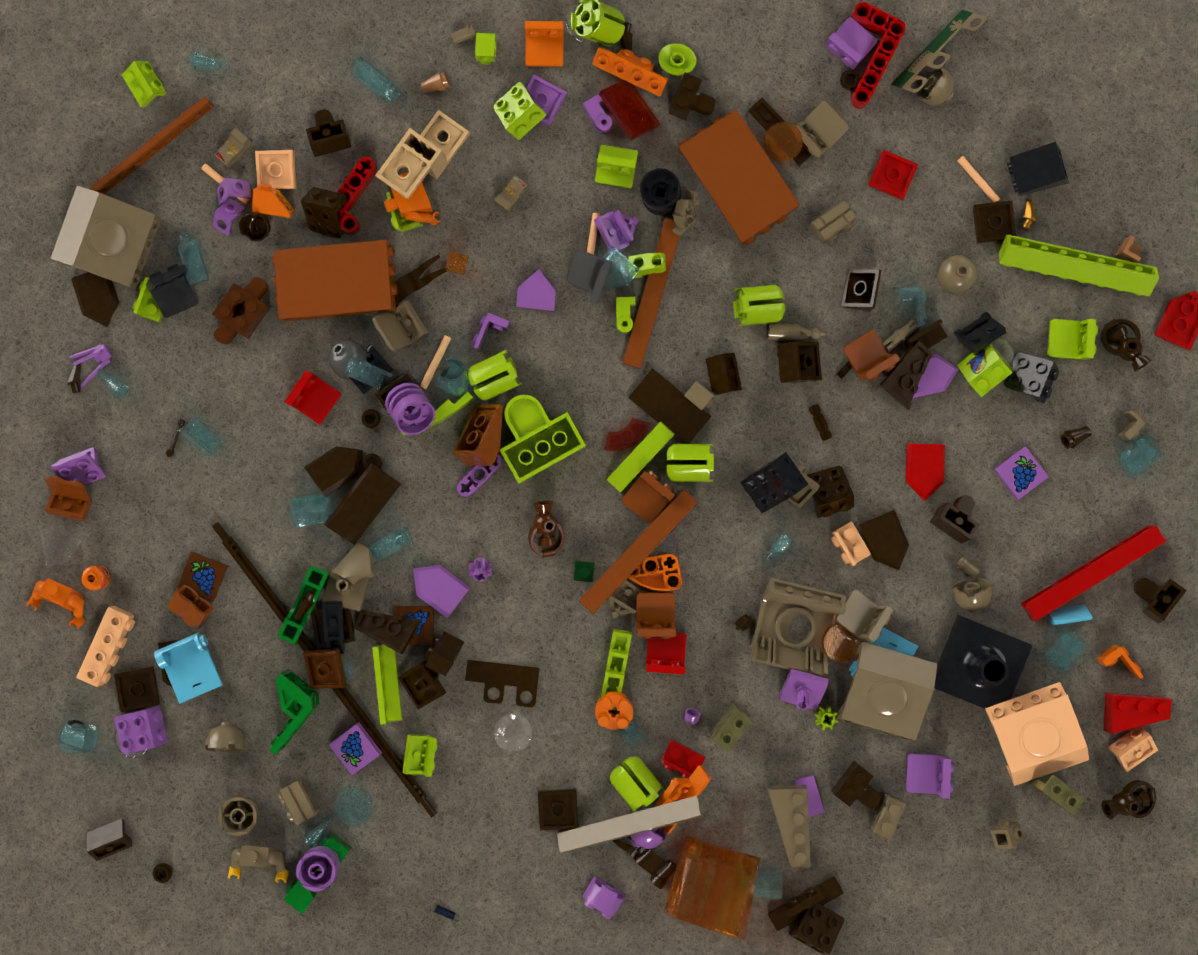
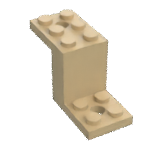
M438 110L420 135L409 128L375 176L409 200L427 174L436 180L439 178L470 135V132ZM440 133L448 134V139L445 142L438 140ZM402 167L409 169V173L405 177L398 175V171Z

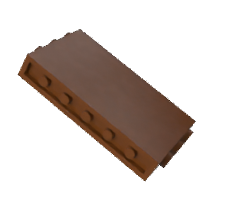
M737 110L723 118H716L711 122L710 127L707 129L703 127L695 133V137L691 139L686 138L680 142L678 153L683 154L739 238L740 246L744 243L746 246L756 240V235L759 233L762 235L766 234L776 222L778 225L788 219L787 215L799 207L800 204Z
M388 240L274 250L272 264L275 268V275L273 281L277 289L275 303L278 306L279 320L286 322L396 312L395 295H397V285L394 283L396 267L392 260V257L395 256L394 246Z

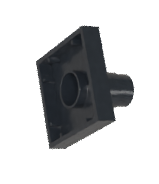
M957 615L937 665L934 688L984 709L1008 701L1013 696L1032 644ZM989 661H992V671L985 677L984 667Z

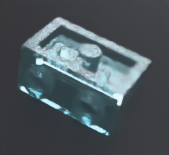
M1152 436L1140 437L1134 442L1136 446L1131 450L1123 451L1119 455L1121 458L1117 463L1131 479H1135L1162 455L1160 450L1153 444L1154 438Z
M1070 630L1060 635L1058 638L1060 642L1047 651L1045 659L1063 675L1067 673L1089 646L1077 636V633Z

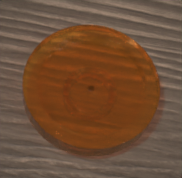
M780 122L771 126L764 139L765 149L769 156L780 162L795 158L801 151L803 143L799 129L789 122Z
M839 623L828 627L822 637L821 643L824 654L836 662L849 661L855 656L859 647V639Z

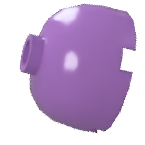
M661 827L631 835L630 837L632 838V844L636 847L652 849L660 845L667 837V834Z

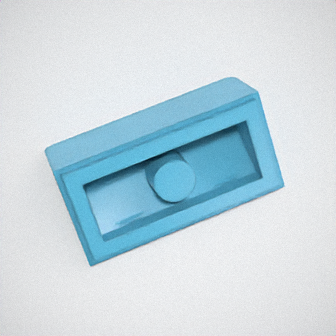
M1084 604L1057 608L1047 614L1048 622L1053 625L1093 619Z

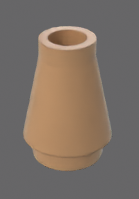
M438 72L421 83L424 94L444 91L450 87V81L446 72Z

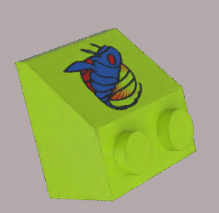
M991 343L975 354L972 352L957 364L968 383L981 397L1013 373V368Z

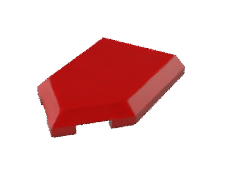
M1196 291L1170 300L1155 332V336L1183 349L1191 350L1198 334V294Z
M907 443L905 482L925 501L944 483L945 445Z

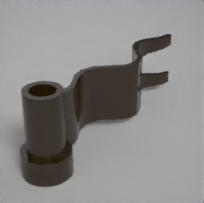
M439 254L394 282L397 285V295H395L396 308L398 307L397 303L449 271L446 267L419 279L426 269L440 258Z
M620 839L612 840L618 847L630 854L644 870L652 875L650 880L659 889L665 886L666 880L678 868L670 859L667 862L664 861L651 849L633 847Z

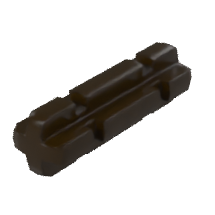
M815 404L809 407V412L811 415L813 414V421L818 432L820 431L821 439L826 441L832 438V434L827 429L828 425L823 414L820 413L819 405Z

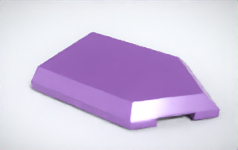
M938 354L932 355L925 373L918 384L917 393L914 394L913 398L945 391L959 368Z
M441 565L413 568L416 595L446 618L450 616L471 588Z

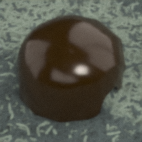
M258 212L245 214L241 217L238 224L241 235L247 236L250 241L264 240L269 236L271 230L268 218Z

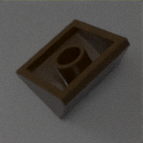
M847 269L841 307L868 312L872 311L876 305L882 270Z

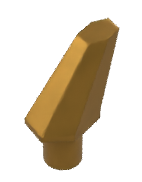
M1029 199L1027 200L1023 216L1026 220L1022 228L1025 230H1029L1032 223H1036L1034 202Z

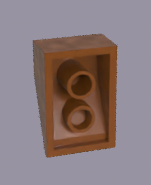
M501 404L475 405L452 454L466 465L492 466L500 450L503 406Z

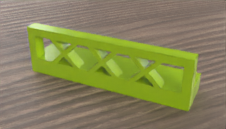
M384 644L375 645L372 649L380 725L391 721H401L403 717L396 651Z

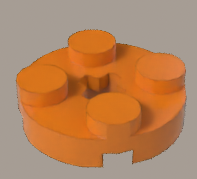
M611 691L597 700L595 716L600 726L611 730L625 729L633 718V703L630 702L624 693ZM613 707H616L617 711L620 712L612 714V712H610L609 710H612Z

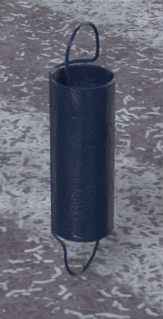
M438 905L435 911H433L451 920H454V915H456L455 912Z

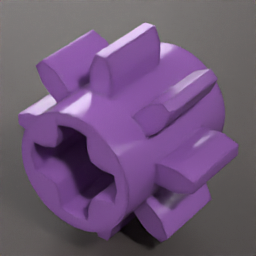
M476 558L474 563H469V576H473V579L478 582L485 581L487 576H492V563H488L485 558Z

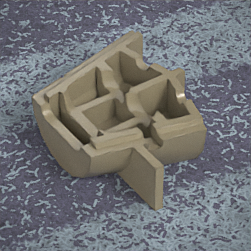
M686 189L685 199L677 201L674 214L672 215L674 216V222H676L673 232L678 236H681L697 220L695 213L700 199H696L697 192Z

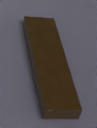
M763 98L748 110L752 117L799 167L812 155L808 151V147L795 137V133Z

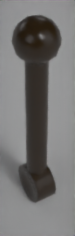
M183 419L178 420V428L171 447L166 451L168 457L174 455L173 450L182 426L185 425Z

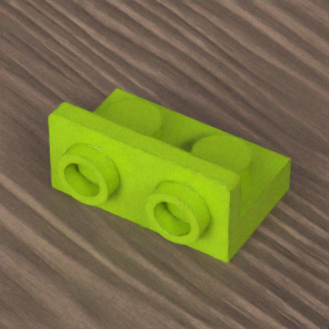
M145 277L139 286L140 294L138 299L134 301L133 313L161 322L163 315L146 286L150 278Z

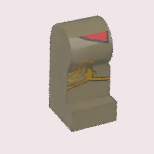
M236 128L230 133L231 136L215 155L228 168L253 144Z
M517 175L514 176L501 194L494 199L495 204L509 214L522 198L521 196L527 190L529 184Z

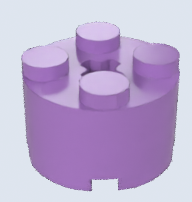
M316 846L310 848L297 864L296 876L305 889L317 892L324 890L332 884L340 870V860L337 852L325 846Z

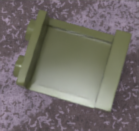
M732 703L709 734L714 742L729 752L751 725L752 721L744 711Z
M1048 774L1028 781L1051 801L1072 815L1084 802V798L1054 775Z

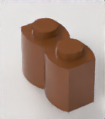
M185 584L175 591L168 603L169 609L174 614L182 617L188 626L196 630L205 624L213 611L212 605L207 600L199 597L194 589Z

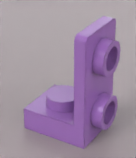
M491 313L483 316L480 322L481 331L479 334L476 333L472 342L474 349L479 351L490 323L493 324L492 328L502 332L503 329H509L510 321Z

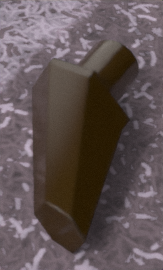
M625 22V30L621 41L624 49L632 51L633 34L630 33L632 24Z
M81 363L73 366L67 385L71 386L73 394L80 392L78 383L81 382Z
M308 590L306 596L302 598L295 617L296 620H301L314 604V591Z

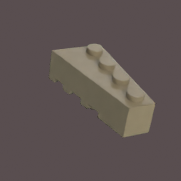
M767 785L790 866L811 867L808 792L806 785Z

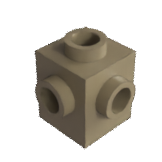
M1001 820L997 826L990 830L996 849H1015L1024 840L1023 831L1018 821Z

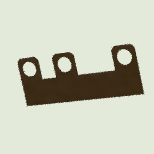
M467 660L465 681L485 683L484 701L500 704L503 701L505 685L517 686L516 704L523 707H534L536 704L539 668ZM495 687L500 691L498 699L492 700L488 697V690ZM529 691L532 694L533 698L530 703H523L521 701L520 695L522 692Z

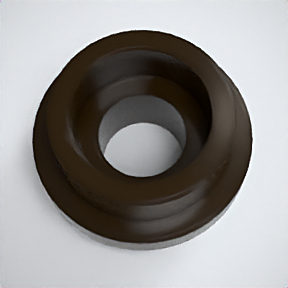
M368 409L362 414V423L368 428H375L381 422L379 412L374 409ZM370 415L375 417L373 422L368 421Z
M745 614L734 623L737 626L736 630L741 629L745 631L752 625L750 622L753 619Z
M160 863L153 869V877L159 883L169 881L173 875V870L167 863ZM160 870H165L166 875L162 876Z

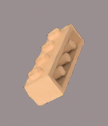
M116 606L107 608L76 678L95 687L107 684L111 677L110 669L118 662L119 656L117 654L119 649H122L127 642L125 636L135 624L133 620L134 614Z

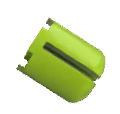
M598 0L579 1L581 4L577 7L575 13L572 12L571 28L576 31L577 35L602 46H610L617 43L625 30V26L622 25L625 23V19L621 11Z
M766 285L735 288L734 292H737V300L733 301L734 318H739L740 321L738 326L777 323L783 318L785 303L779 302L785 298L780 287Z
M507 350L469 368V382L471 386L476 385L473 390L480 399L489 400L522 385V381L518 382L517 380L518 373L512 358H507L505 355Z
M671 445L667 450V461H706V465H667V475L670 480L677 482H713V480L709 479L710 472L714 471V454H710V446L714 445Z
M637 756L628 757L622 761V766H616L610 775L611 784L634 813L637 812L636 809L640 806L647 807L659 797L657 793L659 790H665L641 758Z

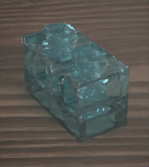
M323 493L291 498L290 515L295 528L325 523L334 512L330 494L326 497Z

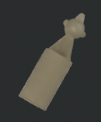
M768 323L767 340L800 341L810 336L816 340L826 335L825 332L818 328L810 331L799 324Z

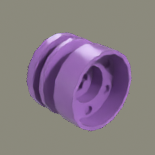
M402 383L394 387L386 397V410L402 433L407 435L419 434L429 428L434 421V407L417 384Z

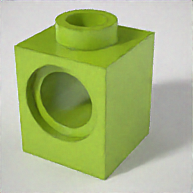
M476 33L475 57L476 61H479L480 64L489 65L491 62L496 61V34Z

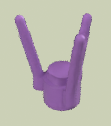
M105 343L69 357L74 359L87 355L73 362V365H78L93 357L97 362H102L80 384L81 387L85 386L105 365L111 362L109 358L113 357Z

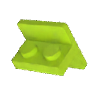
M601 145L597 159L595 183L631 189L638 151Z

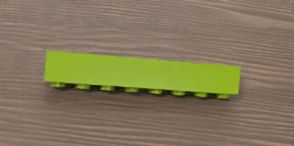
M1006 234L999 251V263L1006 267H1017L1025 271L1039 272L1043 275H1053L1062 279L1076 280L1080 283L1094 284L1098 287H1108L1120 292H1131L1138 296L1150 297L1159 280L1157 267L1008 234Z

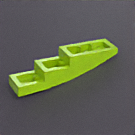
M467 392L455 404L448 399L435 411V418L430 427L456 414L475 398Z
M660 422L606 480L621 493L675 434L664 423Z
M613 628L601 697L611 691L622 692L632 632Z

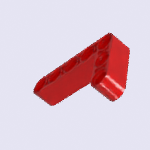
M866 2L858 3L851 17L863 28L882 38L852 95L851 103L857 109L864 108L871 99L906 30V25L902 20ZM857 11H863L865 16L858 15ZM874 20H880L882 25H877ZM891 28H896L899 34L893 33ZM883 45H888L891 50H885ZM874 62H880L882 64V67H876ZM865 79H872L874 84H868ZM857 95H862L865 101H859Z

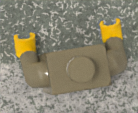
M242 845L241 849H234L232 851L228 873L229 879L232 875L237 876V879H239L241 873L240 866L276 868L277 875L275 881L279 883V880L282 879L286 883L289 871L286 870L284 857L279 848Z

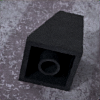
M1056 142L1009 157L1010 163H1007L1010 174H1014L1015 181L1012 182L1015 193L1019 192L1021 196L1069 183L1061 151Z

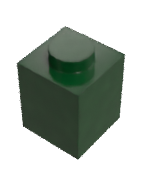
M576 560L574 580L593 582L595 562Z

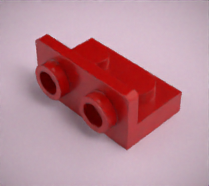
M671 739L661 758V762L664 764V768L672 772L675 769L681 772L680 775L689 779L696 768L702 766L706 757Z

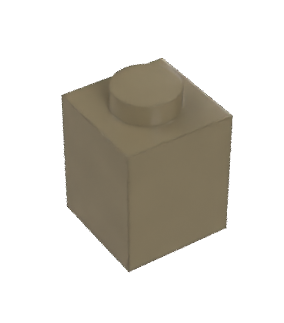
M697 380L684 395L701 410L705 407L709 409L716 401L713 399L716 394L700 380Z

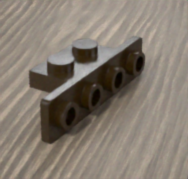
M832 876L815 887L808 888L801 895L789 899L787 903L769 912L768 916L775 929L779 931L802 918L806 909L816 903L825 905L842 895L843 890L836 878Z

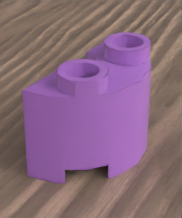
M596 876L593 877L583 894L585 899L584 905L590 909L596 908L601 911L600 914L607 919L615 916L627 896L616 888L610 887Z

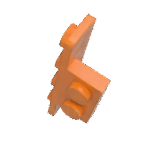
M599 47L592 62V65L657 96L662 95L668 81L666 77L653 72L655 65L649 59L639 58L627 49H621L615 54Z
M698 766L689 779L674 778L665 792L660 795L659 800L654 806L657 807L693 796H699L711 781V777L703 766ZM678 823L662 827L666 834H670Z

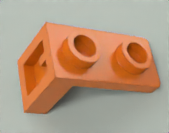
M1113 645L1096 658L1100 665L1106 667L1114 665L1118 662V658H1120L1135 678L1142 679L1144 677L1140 672L1142 671L1141 667L1136 662L1131 661L1128 657L1130 655L1123 646Z

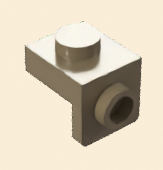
M1129 410L1123 414L1131 423L1118 435L1123 441L1134 440L1140 434L1139 430L1146 424L1142 420L1143 417L1140 413Z

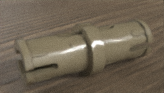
M910 320L901 329L895 330L894 334L883 342L888 353L900 343H904L907 337L919 329L916 323L913 324V320Z

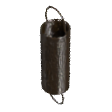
M848 361L836 374L841 380L851 370L850 362Z

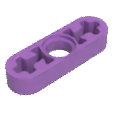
M499 454L496 456L498 458V465L490 466L489 469L492 470L490 473H488L485 467L475 466L458 483L457 491L461 496H471L500 468L502 458ZM478 469H482L485 472V477L482 480H477L474 476L475 471ZM471 476L472 480L478 483V485L475 487L472 484L469 487L471 491L463 493L461 485L463 483L467 485L470 482L468 478Z

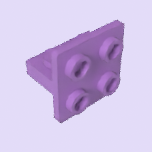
M94 447L58 460V463L51 465V469L58 477L71 482L76 480L83 483V485L106 477L105 472L99 466L98 452Z

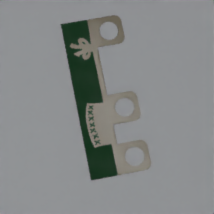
M961 10L891 85L912 93L918 92L928 82V79L917 74L925 66L940 69L951 58V55L940 52V50L961 28L976 31L984 24L987 17ZM976 18L982 20L978 26L970 27L972 20ZM937 57H945V61L942 64H933ZM914 81H923L919 88H911V84Z

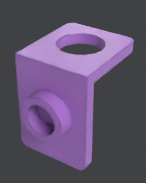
M224 178L217 188L219 205H222L229 196L250 199L252 197L250 183L244 180Z
M229 198L215 210L213 227L229 236L232 222L244 212L245 207ZM218 220L225 222L227 228L220 226Z

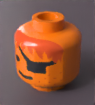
M90 566L83 571L81 581L91 591L102 590L109 585L111 574L104 566Z

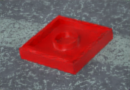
M883 150L868 186L903 200L918 164Z

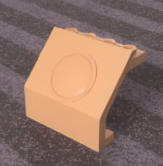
M1060 682L985 708L1008 764L1006 768L1014 786L1089 760L1087 744L1068 694L1066 695Z

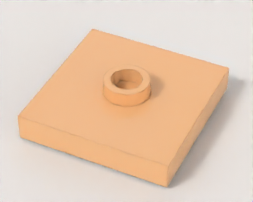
M295 150L255 151L257 186L264 183L270 184L272 188H278V190L297 189Z

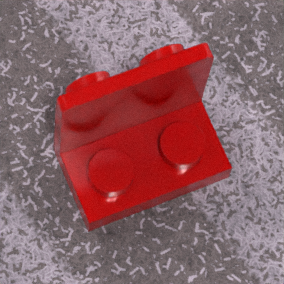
M306 370L284 402L296 408L317 424H322L342 394L312 372Z
M676 633V637L669 639L660 637L649 638L647 643L646 672L685 675L686 667L684 664L687 635Z

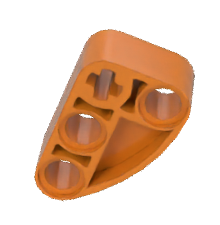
M671 553L647 557L637 568L636 573L628 577L643 587L658 591L676 590L682 584L678 559ZM667 557H671V560L674 559L675 561L670 568L668 565H664ZM649 560L654 561L656 564L655 569L652 571H648L645 568V564ZM676 576L678 578L677 585L669 586L667 583L668 578Z

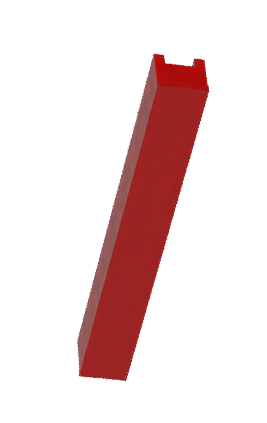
M1148 525L1021 604L1028 614V618L1032 621H1037L1167 540L1164 539L1156 525L1152 527Z

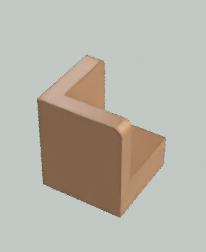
M1130 236L1124 239L1115 256L1122 260L1137 263L1141 259L1139 254L1143 247L1134 243L1135 237Z

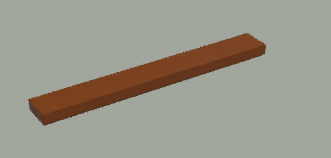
M204 96L89 189L105 195L213 109L214 105Z
M665 217L655 253L665 254L666 271L648 275L622 363L641 369L680 237L673 232V229L676 227V222L673 219Z
M683 490L584 594L579 603L594 615L698 504V501Z

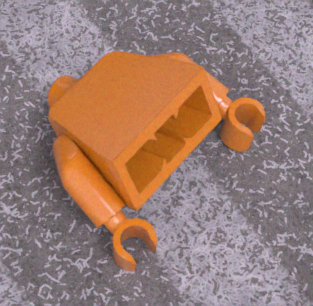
M409 172L400 174V177L407 176ZM422 182L409 200L391 188L394 198L384 201L387 213L398 209L401 217L407 220L430 223L433 226L441 222V220L435 219V216L440 215L439 212L436 211L431 214L432 206Z
M49 578L46 581L40 580L35 584L32 596L26 603L27 608L29 605H33L35 607L34 611H36L42 602V598L73 612L75 617L69 622L70 627L75 624L78 630L85 623V619L82 617L84 595Z

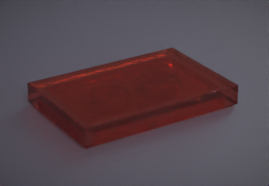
M622 80L600 91L599 96L631 141L660 126L659 121L632 83Z

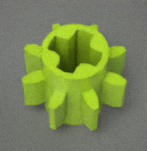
M819 706V711L814 713L817 717L814 723L820 725L822 730H825L826 727L832 730L834 723H838L834 717L838 713L836 711L831 712L830 706H827L826 709Z

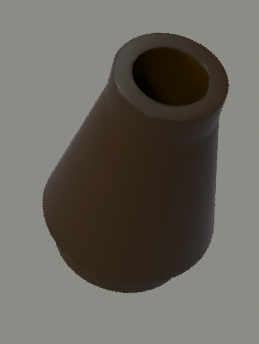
M1088 426L1068 430L1061 435V442L1065 448L1073 449L1090 437L1092 432Z

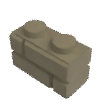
M841 201L811 222L810 227L822 244L826 241L831 243L839 237L837 233L842 230L847 232L854 226L853 222L856 220V217L845 201Z
M303 777L279 790V800L283 805L286 804L289 810L287 812L288 818L291 822H295L296 825L316 816L320 812Z
M884 792L874 815L875 820H872L869 828L874 833L891 840L906 803Z

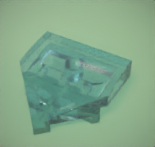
M609 246L602 257L613 262L610 270L613 274L609 283L606 282V288L614 289L630 286V282L640 269L613 246Z

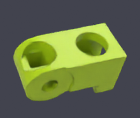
M646 253L629 256V273L635 279L643 277L642 275L666 271L664 253Z
M616 297V326L621 333H629L633 328V320L630 318V306L636 305L635 297Z

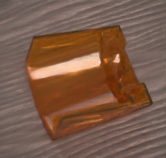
M686 836L664 913L694 925L745 940L761 858Z

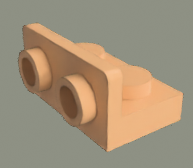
M852 521L831 532L833 535L831 540L836 548L840 547L843 552L841 558L846 565L849 563L850 566H854L857 562L871 555Z
M1142 727L1134 728L1108 747L1126 772L1158 751L1151 735Z

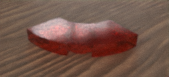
M632 418L629 425L623 430L608 433L604 450L622 451L634 446L645 436L650 422Z

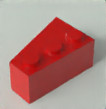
M1106 692L1103 731L1113 734L1171 719L1172 699L1164 696Z

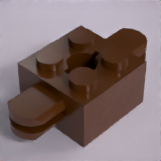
M253 277L245 289L233 283L212 313L213 316L222 321L214 332V338L217 342L228 345L237 333L248 339L251 337L270 309L269 306L260 301L268 290V284L265 280Z

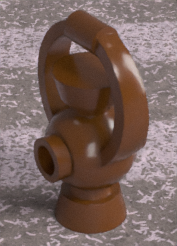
M549 500L534 503L535 509L539 513L535 516L533 526L528 534V542L531 549L543 558L554 556L562 548L565 541L563 528L557 523L555 516L549 512L552 510L553 501ZM557 528L559 531L557 546L554 549L537 550L534 545L535 533L541 534L538 546H552L557 542L551 534Z

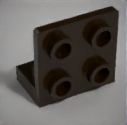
M816 903L806 909L798 928H792L789 936L822 955H830L845 918Z

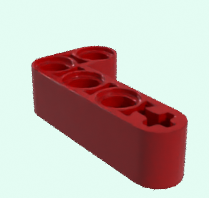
M362 157L357 162L337 191L338 193L350 195L349 201L345 202L338 210L341 229L349 235L357 234L360 230V223L349 212L377 173V166L370 157ZM365 165H367V166L370 165V166H371V169H370V170L367 169V168L365 169L364 166H365ZM360 179V185L353 187V181ZM348 222H355L353 228L346 229V225Z

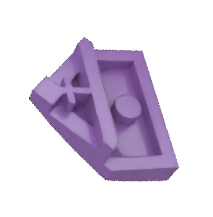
M616 210L594 220L610 254L629 246L630 242L634 239L633 234L639 219L631 218Z
M540 268L518 286L516 307L554 311L556 300L555 286L551 284Z

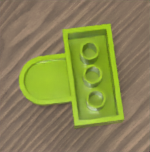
M518 395L508 402L505 408V420L516 441L503 447L500 451L518 484L586 447L568 412L550 421L540 402L530 395Z

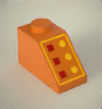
M263 183L253 189L252 212L287 218L295 214V209L278 188H272V185Z

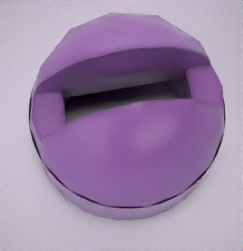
M688 708L685 711L684 719L686 723L690 722V725H694L699 721L701 714L694 708Z

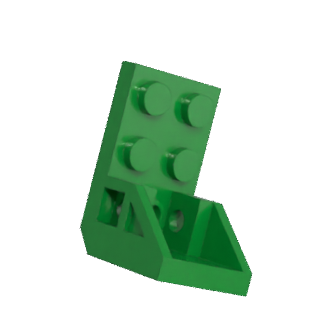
M289 669L280 673L275 679L281 710L292 719H289L283 726L285 731L277 734L271 741L273 746L269 751L274 755L284 749L320 704L319 693L311 689L307 683Z

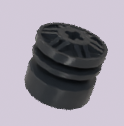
M663 168L651 170L643 177L640 184V193L646 209L655 215L665 216L671 214L675 210L677 201L681 200V186L678 177L672 171ZM659 191L664 193L665 196L663 198L658 196Z

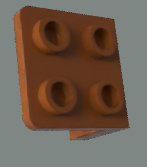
M875 330L866 332L843 347V351L860 381L869 380L871 382L880 377L879 373L884 370L887 372L896 367L895 363L900 361L897 353L888 354Z
M644 471L622 498V503L647 523H652L666 504L675 496L672 493L674 489L667 483L662 485L658 482L657 479L659 477L652 471L648 473Z
M53 476V478L46 477L45 482L52 494L45 512L51 515L85 521L92 500L83 483L72 480V482L66 481L58 476Z
M638 592L636 597L637 637L644 639L651 637L663 639L676 637L674 622L675 594L673 592Z

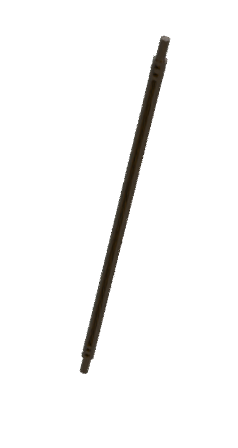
M219 522L215 523L212 527L222 539V544L283 623L289 614L287 609L232 536L229 537ZM302 631L297 642L304 652L306 650H317ZM345 687L332 688L357 723L360 722L381 750V755L417 803H421L431 818L435 816L437 811L426 798V793L411 774L402 773L404 764Z

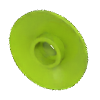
M669 44L663 47L659 53V64L669 74L683 76L684 73H691L696 66L694 52L685 45Z

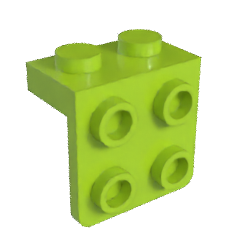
M521 82L513 86L493 106L505 129L518 140L547 116L545 111L532 99Z
M1052 319L1049 324L1047 355L1053 358L1077 360L1094 358L1097 350L1095 344V336L1098 333L1097 319L1083 321Z

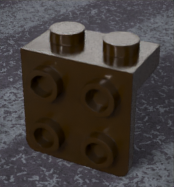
M312 187L301 199L309 229L312 232L341 238L343 233L337 211L347 201L346 195Z
M835 466L807 475L820 485L818 490L812 495L817 518L829 517L834 513L845 512L854 508V494L841 466Z

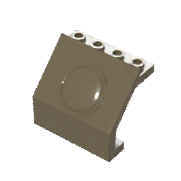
M77 186L50 259L136 290L161 218L102 193Z
M771 578L762 596L750 645L751 661L788 670L792 668L826 678L828 675V651L836 623L835 617L837 614L844 615L846 611V596ZM798 615L807 617L810 623L809 634L802 641L793 640L789 633L790 623Z
M862 642L856 652V656H858L856 672L846 701L838 710L837 719L847 724L861 725L864 729L878 730L881 734L895 735L901 740L916 741L934 691L937 663Z

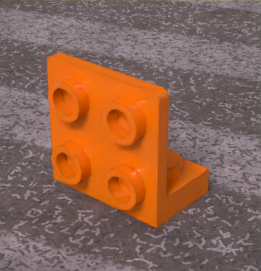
M525 21V65L527 67H563V21Z

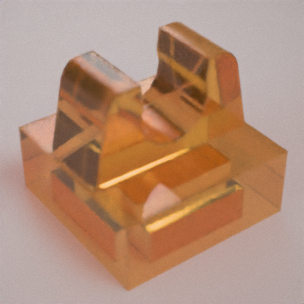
M450 251L445 270L464 275L469 256Z

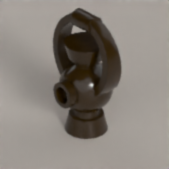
M1113 319L1104 325L1101 333V342L1106 351L1120 356L1123 360L1132 361V367L1135 372L1152 361L1147 356L1141 355L1143 352L1140 342L1141 334L1139 328L1133 322L1126 319ZM1119 324H1124L1133 330L1135 338L1127 337L1126 327L1119 329L1109 337L1114 343H1119L1117 350L1107 343L1106 331L1112 330Z
M1142 780L1132 781L1124 787L1122 792L1115 794L1112 800H1103L1101 804L1102 810L1109 819H1113L1118 814L1135 818L1146 817L1153 810L1157 800L1155 788ZM1144 785L1147 787V792L1143 788H1139L1132 794L1133 790L1138 786Z

